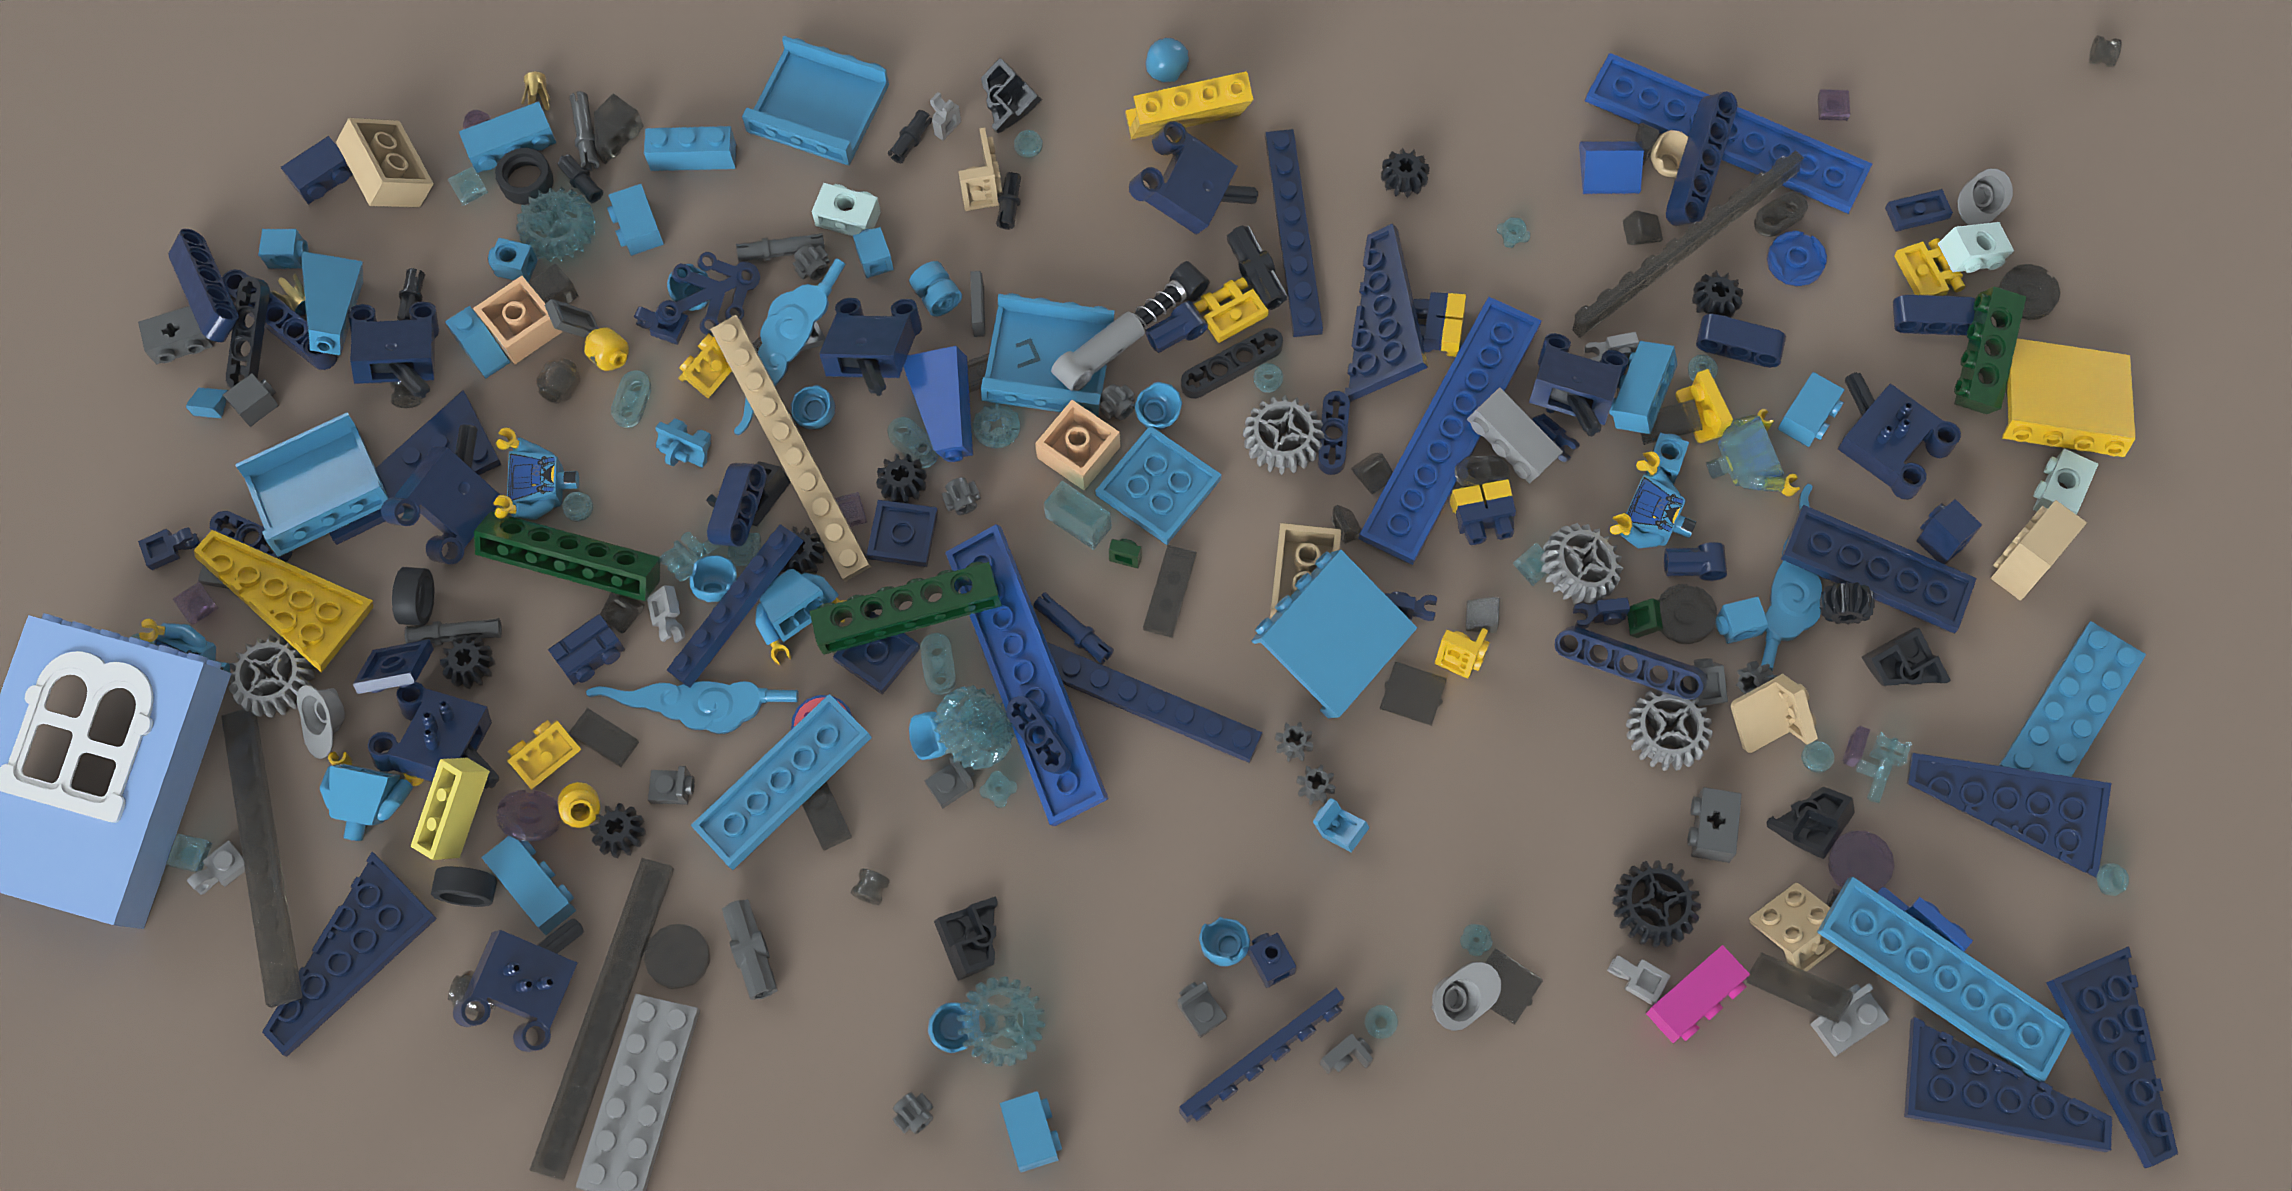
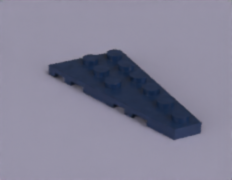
M1393 223L1367 235L1363 260L1365 275L1364 282H1360L1359 293L1362 296L1360 306H1357L1351 345L1354 352L1352 363L1349 364L1347 373L1350 376L1349 387L1345 388V394L1350 402L1428 368L1398 229Z
M464 390L376 467L388 498L396 495L434 446L448 447L455 454L459 427L463 424L472 425L478 429L471 469L478 475H481L502 465ZM403 505L399 506L398 515L404 512ZM381 509L329 534L333 542L338 545L385 522L382 517Z
M1911 753L1907 779L1908 785L2068 865L2098 878L2112 783Z
M2128 946L2048 981L2046 984L2144 1168H2149L2177 1155L2178 1150L2169 1113L2163 1109L2160 1096L2163 1087L2161 1078H2156L2152 1061H2155L2156 1057L2145 1011L2138 1003L2135 988H2138L2139 985L2136 975L2131 973L2128 959L2132 956Z
M1916 1017L1911 1019L1904 1117L2106 1153L2111 1151V1116L2076 1098L2071 1099L2053 1090L2052 1086L2024 1075V1072L1975 1047L1972 1049L1953 1039V1036L1925 1025L1924 1021Z

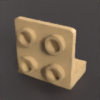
M985 127L979 128L985 166H974L958 171L965 211L999 205L997 194L1002 193L993 137H987Z
M1794 883L1749 918L1750 923L1784 950L1789 971L1797 978L1838 948V946L1817 933L1830 907L1799 883Z

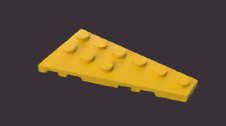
M211 530L194 549L195 558L321 673L374 608L373 600L214 530Z

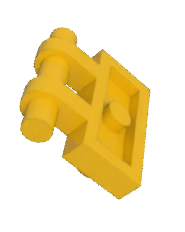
M1939 238L1929 242L1931 248L1929 251L1924 242H1920L1899 249L1894 255L1915 295L1945 296L1950 290L1947 284H1951L1955 292H1960L1966 287L1961 279L1963 277L1962 272H1952L1938 245L1940 242ZM1935 263H1939V264H1940V266H1941L1943 272H1940V271H1939V269H1938V267H1937V265H1936Z
M1244 277L1236 281L1230 280L1224 283L1223 288L1212 294L1208 292L1202 295L1201 300L1194 303L1199 313L1205 310L1210 311V313L1203 316V319L1208 324V329L1218 343L1268 317V309L1253 289L1244 294L1241 292L1248 287ZM1227 298L1232 299L1222 306L1219 305L1220 302Z

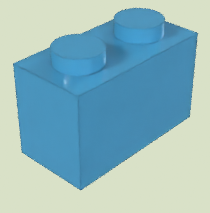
M642 184L609 194L612 206L607 207L613 224L619 223L620 229L615 231L621 247L627 245L632 256L664 245Z
M1812 372L1785 414L1778 430L1810 447L1815 438L1822 439L1830 426L1825 422L1829 415L1835 418L1844 402L1839 399L1845 389Z
M1036 1091L1001 1102L1000 1107L1020 1173L1058 1161L1056 1151L1062 1150L1057 1130L1050 1132L1046 1119L1052 1118V1113L1047 1098L1040 1100L1039 1093Z

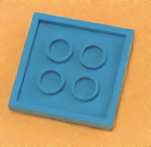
M1149 426L1095 490V495L1168 545L1221 481L1222 474L1152 426Z

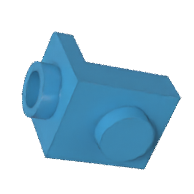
M1332 798L1318 810L1313 820L1314 825L1324 839L1351 853L1370 828L1366 821L1341 809L1338 802Z

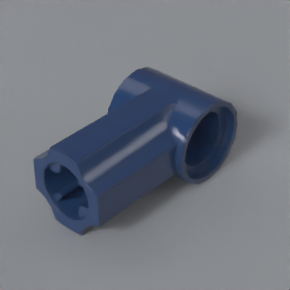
M1187 301L1177 306L1172 311L1171 316L1146 329L1145 335L1153 350L1160 353L1184 339L1190 341L1198 338L1207 330L1208 324L1191 301Z
M1710 542L1699 545L1697 548H1666L1664 551L1663 564L1666 576H1700V579L1705 581H1716L1727 576L1725 546L1722 543Z

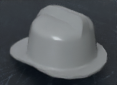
M1986 169L1969 180L1960 191L1958 197V211L1962 220L1967 225L1990 223L2007 208L2012 199L2013 186L2010 178L1999 169Z
M304 685L297 692V706L301 716L305 745L315 758L323 759L331 752L333 734L339 730L344 721V707L334 688L317 690L313 686Z
M1472 962L1459 969L1452 976L1439 981L1432 994L1433 1005L1431 1006L1437 1021L1449 1030H1462L1495 1004L1501 992V980L1498 972L1489 964Z

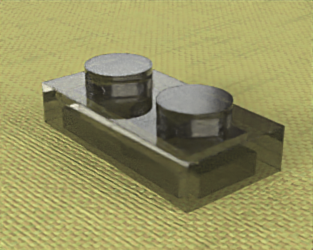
M825 782L802 804L823 851L852 838L827 782Z

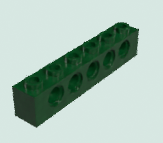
M492 511L474 530L475 555L642 601L647 600L660 582L661 557L511 516L499 519L495 516V512Z
M974 562L967 565L964 569L957 571L944 570L935 577L928 579L915 578L908 581L906 585L883 587L877 593L866 596L861 594L853 595L847 601L836 604L824 603L818 606L817 609L809 612L817 646L822 654L825 655L1000 607L1002 603L990 562ZM962 586H972L969 592L958 593ZM933 594H942L939 600L935 602L928 601ZM907 601L912 602V605L908 609H899L902 603ZM874 610H882L878 617L869 618V615ZM852 618V621L847 626H839L843 619Z

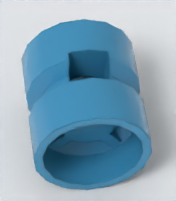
M939 261L928 262L920 266L911 275L909 280L911 287L917 296L922 298V303L933 317L947 314L961 302V291L954 281L950 279L949 274Z

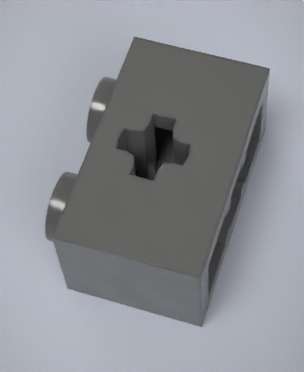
M190 306L138 322L144 351L155 364L169 363L176 358L189 354H198L205 349L213 347L212 340L202 334Z
M1703 787L1697 797L1693 796L1690 814L1695 816L1694 827H1690L1687 845L1692 846L1691 857L1731 862L1737 850L1742 793ZM1709 820H1714V826L1718 828L1712 829L1713 825Z

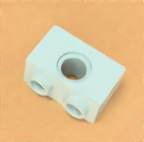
M823 183L812 209L815 226L850 236L859 234L865 229H874L881 213L878 197L865 191L856 192L839 184L830 185ZM846 208H852L851 210L843 211Z
M2000 222L1954 227L1938 243L1952 272L1966 271L1971 273L1978 269L1986 268L1995 270L2004 265L2005 259L2014 252Z
M2063 449L2057 458L2052 456L2044 469V473L2048 474L2046 481L2041 480L2034 492L2033 497L2037 498L2033 510L2038 511L2042 505L2048 509L2057 500L2077 514L2098 467V463L2067 449ZM2058 482L2063 483L2067 489L2060 486Z

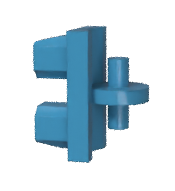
M676 418L668 424L658 423L655 427V431L658 433L656 448L666 454V464L675 466L680 460L685 463H693L702 468L707 463V451L711 445L710 433L700 429L692 436L687 433V425Z

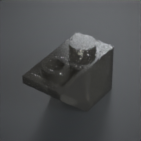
M614 93L594 112L595 147L601 162L605 165L612 158L618 156L622 148L631 139L637 137L644 127L639 112Z

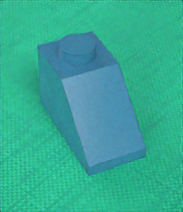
M470 306L445 321L456 341L485 379L510 363L487 327Z

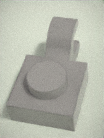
M937 92L930 100L932 107L936 110L932 123L935 136L944 141L959 125L961 117L959 106L950 99L945 102L941 98V93Z
M1636 332L1607 337L1605 342H1590L1586 344L1584 353H1596L1597 357L1590 359L1600 362L1605 351L1616 350L1625 354L1629 359L1630 354L1636 351L1639 340Z
M664 585L647 598L653 626H659V638L662 642H665L673 635L674 642L678 643L685 638L684 628L675 619L680 614L679 603L674 586Z
M228 840L202 861L207 866V869L194 873L187 881L194 890H197L202 895L218 881L226 887L250 868L251 865Z
M1618 955L1612 960L1607 969L1611 974L1628 980L1624 988L1625 990L1651 1005L1657 1003L1671 976L1643 959L1635 966Z

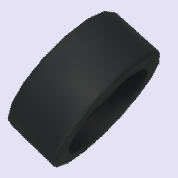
M514 149L506 153L498 161L495 169L496 181L501 191L508 200L516 204H534L544 199L551 191L554 183L553 172L544 155L535 149ZM522 166H536L541 170L539 178L529 186L514 187L508 182L510 175Z
M402 567L397 572L392 589V611L398 624L425 626L432 615L435 596L434 580L429 569Z
M458 866L440 867L435 871L431 895L440 901L470 907L489 906L494 900L497 878L488 872Z

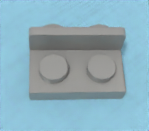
M1870 983L1863 988L1855 984L1841 994L1844 998L1842 1002L1835 1006L1830 1001L1815 1012L1818 1018L1810 1025L1834 1057L1890 1020L1870 994V991L1874 989Z

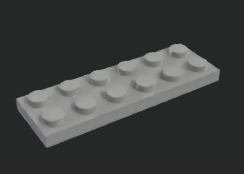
M635 994L576 1188L584 1191H646L700 1013L698 1008Z

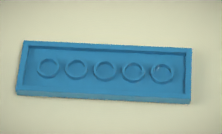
M2090 621L1999 766L2072 777L2146 654Z
M829 694L694 821L691 826L726 865L734 870L872 737Z

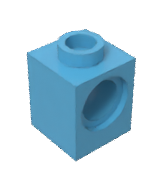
M881 227L865 229L859 234L853 235L855 247L866 278L894 270Z
M262 229L258 255L268 269L302 268L301 255L302 252H308V244L297 229Z
M498 238L495 247L490 249L488 255V263L495 276L513 281L522 275L529 283L538 262V258L531 245Z
M1660 432L1653 452L1659 456V466L1674 485L1689 442L1682 440L1681 437L1675 434ZM1662 453L1670 454L1673 459H1666L1662 456Z
M1759 597L1723 605L1716 617L1717 630L1720 635H1724L1727 644L1761 636L1769 625Z

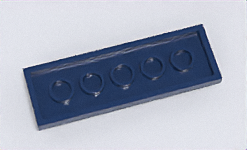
M1803 505L1799 511L1781 560L1835 583L1842 584L1847 581L1848 583L1858 582L1860 585L1869 586V589L1873 591V598L1954 634L1960 627L1977 579L1806 505Z

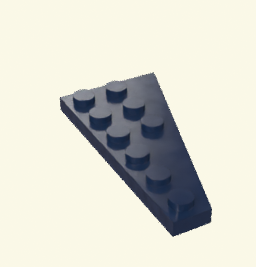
M373 851L366 860L368 863L359 877L356 876L350 886L352 890L344 903L338 906L311 950L313 954L305 967H301L297 973V980L290 992L282 998L262 1031L279 1052L286 1057L437 919Z

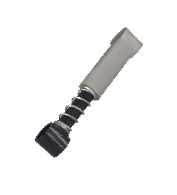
M1189 261L1183 262L1170 276L1169 284L1165 286L1164 291L1156 292L1155 297L1147 299L1144 306H1138L1135 313L1125 312L1076 351L1064 353L1054 363L1051 370L1052 374L1069 390L1080 391L1087 385L1094 373L1144 336V329H1147V325L1152 321L1157 322V317L1162 313L1166 314L1167 309L1171 306L1176 307V303L1183 302V300L1193 302L1199 299L1209 287L1210 280Z

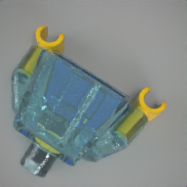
M1761 409L1757 416L1749 415L1735 418L1731 425L1723 432L1722 438L1717 442L1722 456L1706 463L1712 479L1730 473L1735 486L1759 491H1781L1786 496H1793L1800 490V487H1792L1789 483L1795 482L1798 477L1796 474H1789L1785 479L1781 477L1785 474L1767 433L1774 420H1764L1768 411Z

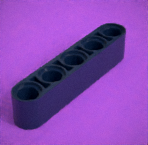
M1725 91L1705 96L1699 102L1666 207V218L1673 226L1697 223L1704 217L1737 111V99L1731 92Z
M181 229L168 256L202 334L212 341L225 342L239 317L238 312L204 237L194 230Z
M239 269L229 270L222 277L229 295L235 304L237 288L244 278L250 277ZM252 288L251 294L256 293L257 288ZM270 293L265 328L315 368L326 370L333 367L337 362L338 356L321 352L317 354L316 351H310L307 321ZM249 303L248 306L255 307V304ZM252 312L248 313V315H250L252 318H254V315H253Z
M1567 627L1555 639L1556 651L1565 658L1683 699L1691 700L1697 698L1707 686L1706 674L1697 667L1580 627ZM1566 635H1573L1577 639V649H1570L1565 645L1564 638ZM1595 645H1602L1607 649V659L1596 657L1594 654ZM1631 655L1635 657L1638 662V668L1634 670L1628 669L1623 662L1624 656ZM1654 666L1665 667L1668 671V678L1666 680L1656 678L1653 673ZM1692 676L1696 678L1699 684L1698 689H1687L1683 683L1684 677Z

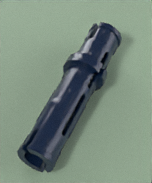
M1044 592L1042 597L1039 596L1036 599L1033 608L1042 613L1074 640V645L1078 649L1083 648L1100 664L1105 663L1104 658L1108 660L1111 657L1114 649L1095 635V630L1092 627H1086L1051 598L1048 593Z

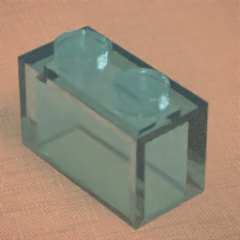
M1064 481L1059 483L1044 502L1045 517L1093 550L1112 528L1110 512Z

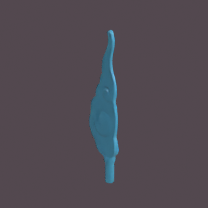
M836 258L818 286L802 285L794 291L778 296L771 304L768 318L763 323L760 331L762 345L758 350V354L775 386L784 377L788 363L806 345L815 322L827 311L829 306L828 296L832 291L831 288L846 265L843 261ZM747 398L745 399L743 419L734 429L736 435L742 434L748 428L754 414Z
M1807 484L1800 494L1799 511L1803 505L1810 507L1808 498L1812 490L1811 484ZM1789 537L1787 538V540H1786L1785 543H1784L1783 550H1782V554H1783V551H1784V549H1785V546H1786V544H1787V541H1788ZM1784 560L1772 582L1771 606L1765 614L1769 625L1765 630L1767 633L1765 638L1766 646L1761 665L1770 664L1769 669L1773 671L1778 645L1781 641L1794 640L1801 632L1814 626L1821 614L1820 597L1822 583L1819 577Z
M701 681L694 682L691 688L685 684L676 686L671 683H656L635 691H621L598 686L586 691L589 697L603 695L629 707L647 708L653 712H661L668 719L681 720L689 729L707 730L716 734L732 732L740 727L743 722L754 718L763 703L798 702L799 699L798 690H768V688H758L755 684L747 681L736 682L731 685Z

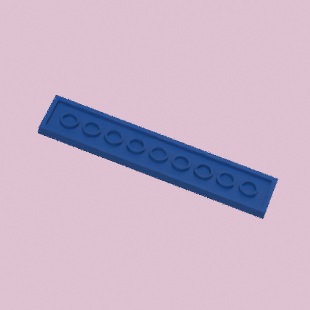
M1609 53L1586 96L1585 102L1660 134L1676 130L1682 131L1689 137L1699 102L1703 97L1709 96V94ZM1737 107L1722 156L1723 161L1849 214L1872 166L1870 162L1740 107Z
M1488 296L1359 534V540L1407 563L1414 564L1481 438L1473 430L1467 418L1499 387L1504 392L1506 391L1542 320Z
M995 524L945 553L953 571L964 569L967 565L974 562H990L1002 606L969 616L1004 707L1007 709L1010 700L1017 696L1033 700L1071 753L1072 763L1065 773L1053 774L1042 768L1012 725L1049 824L1057 826L1109 798L1002 527ZM965 585L959 590L961 593H967L971 590L972 586ZM1021 705L1019 707L1021 712L1018 716L1027 719L1028 722L1033 721L1025 714L1024 710L1026 707ZM1038 727L1034 730L1032 738L1035 744L1041 743L1045 739V729ZM1050 748L1046 749L1045 751L1050 752L1054 758L1051 764L1058 765V757L1060 755L1052 752Z

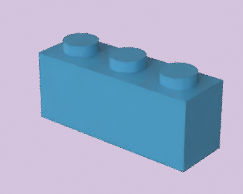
M539 101L458 131L476 173L493 169L506 153L514 149L530 148L544 150L550 145L557 143Z
M731 126L645 128L644 155L651 171L735 169L736 141Z
M1639 341L1636 351L1630 354L1629 369L1627 374L1622 375L1620 379L1619 394L1617 398H1613L1610 408V415L1613 416L1617 429L1646 434L1651 433L1678 365L1674 346Z
M511 833L481 858L534 924L547 935L577 911L570 903L574 897L563 883L559 887L555 885L551 880L555 873L544 860L540 864L537 863L533 858L537 851L525 837L519 841Z

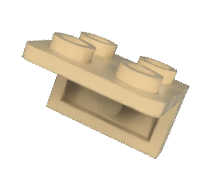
M1781 674L1731 703L1733 717L1745 751L1752 753L1789 732L1807 745L1818 739L1815 730L1817 722L1808 705L1810 697L1802 684H1797L1784 674Z

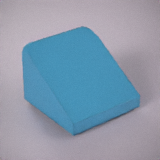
M198 388L187 402L186 408L193 416L222 418L226 404V398L223 394L228 390Z

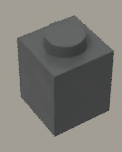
M252 373L223 394L249 427L279 406L272 397L276 393L275 390L265 379L259 382Z

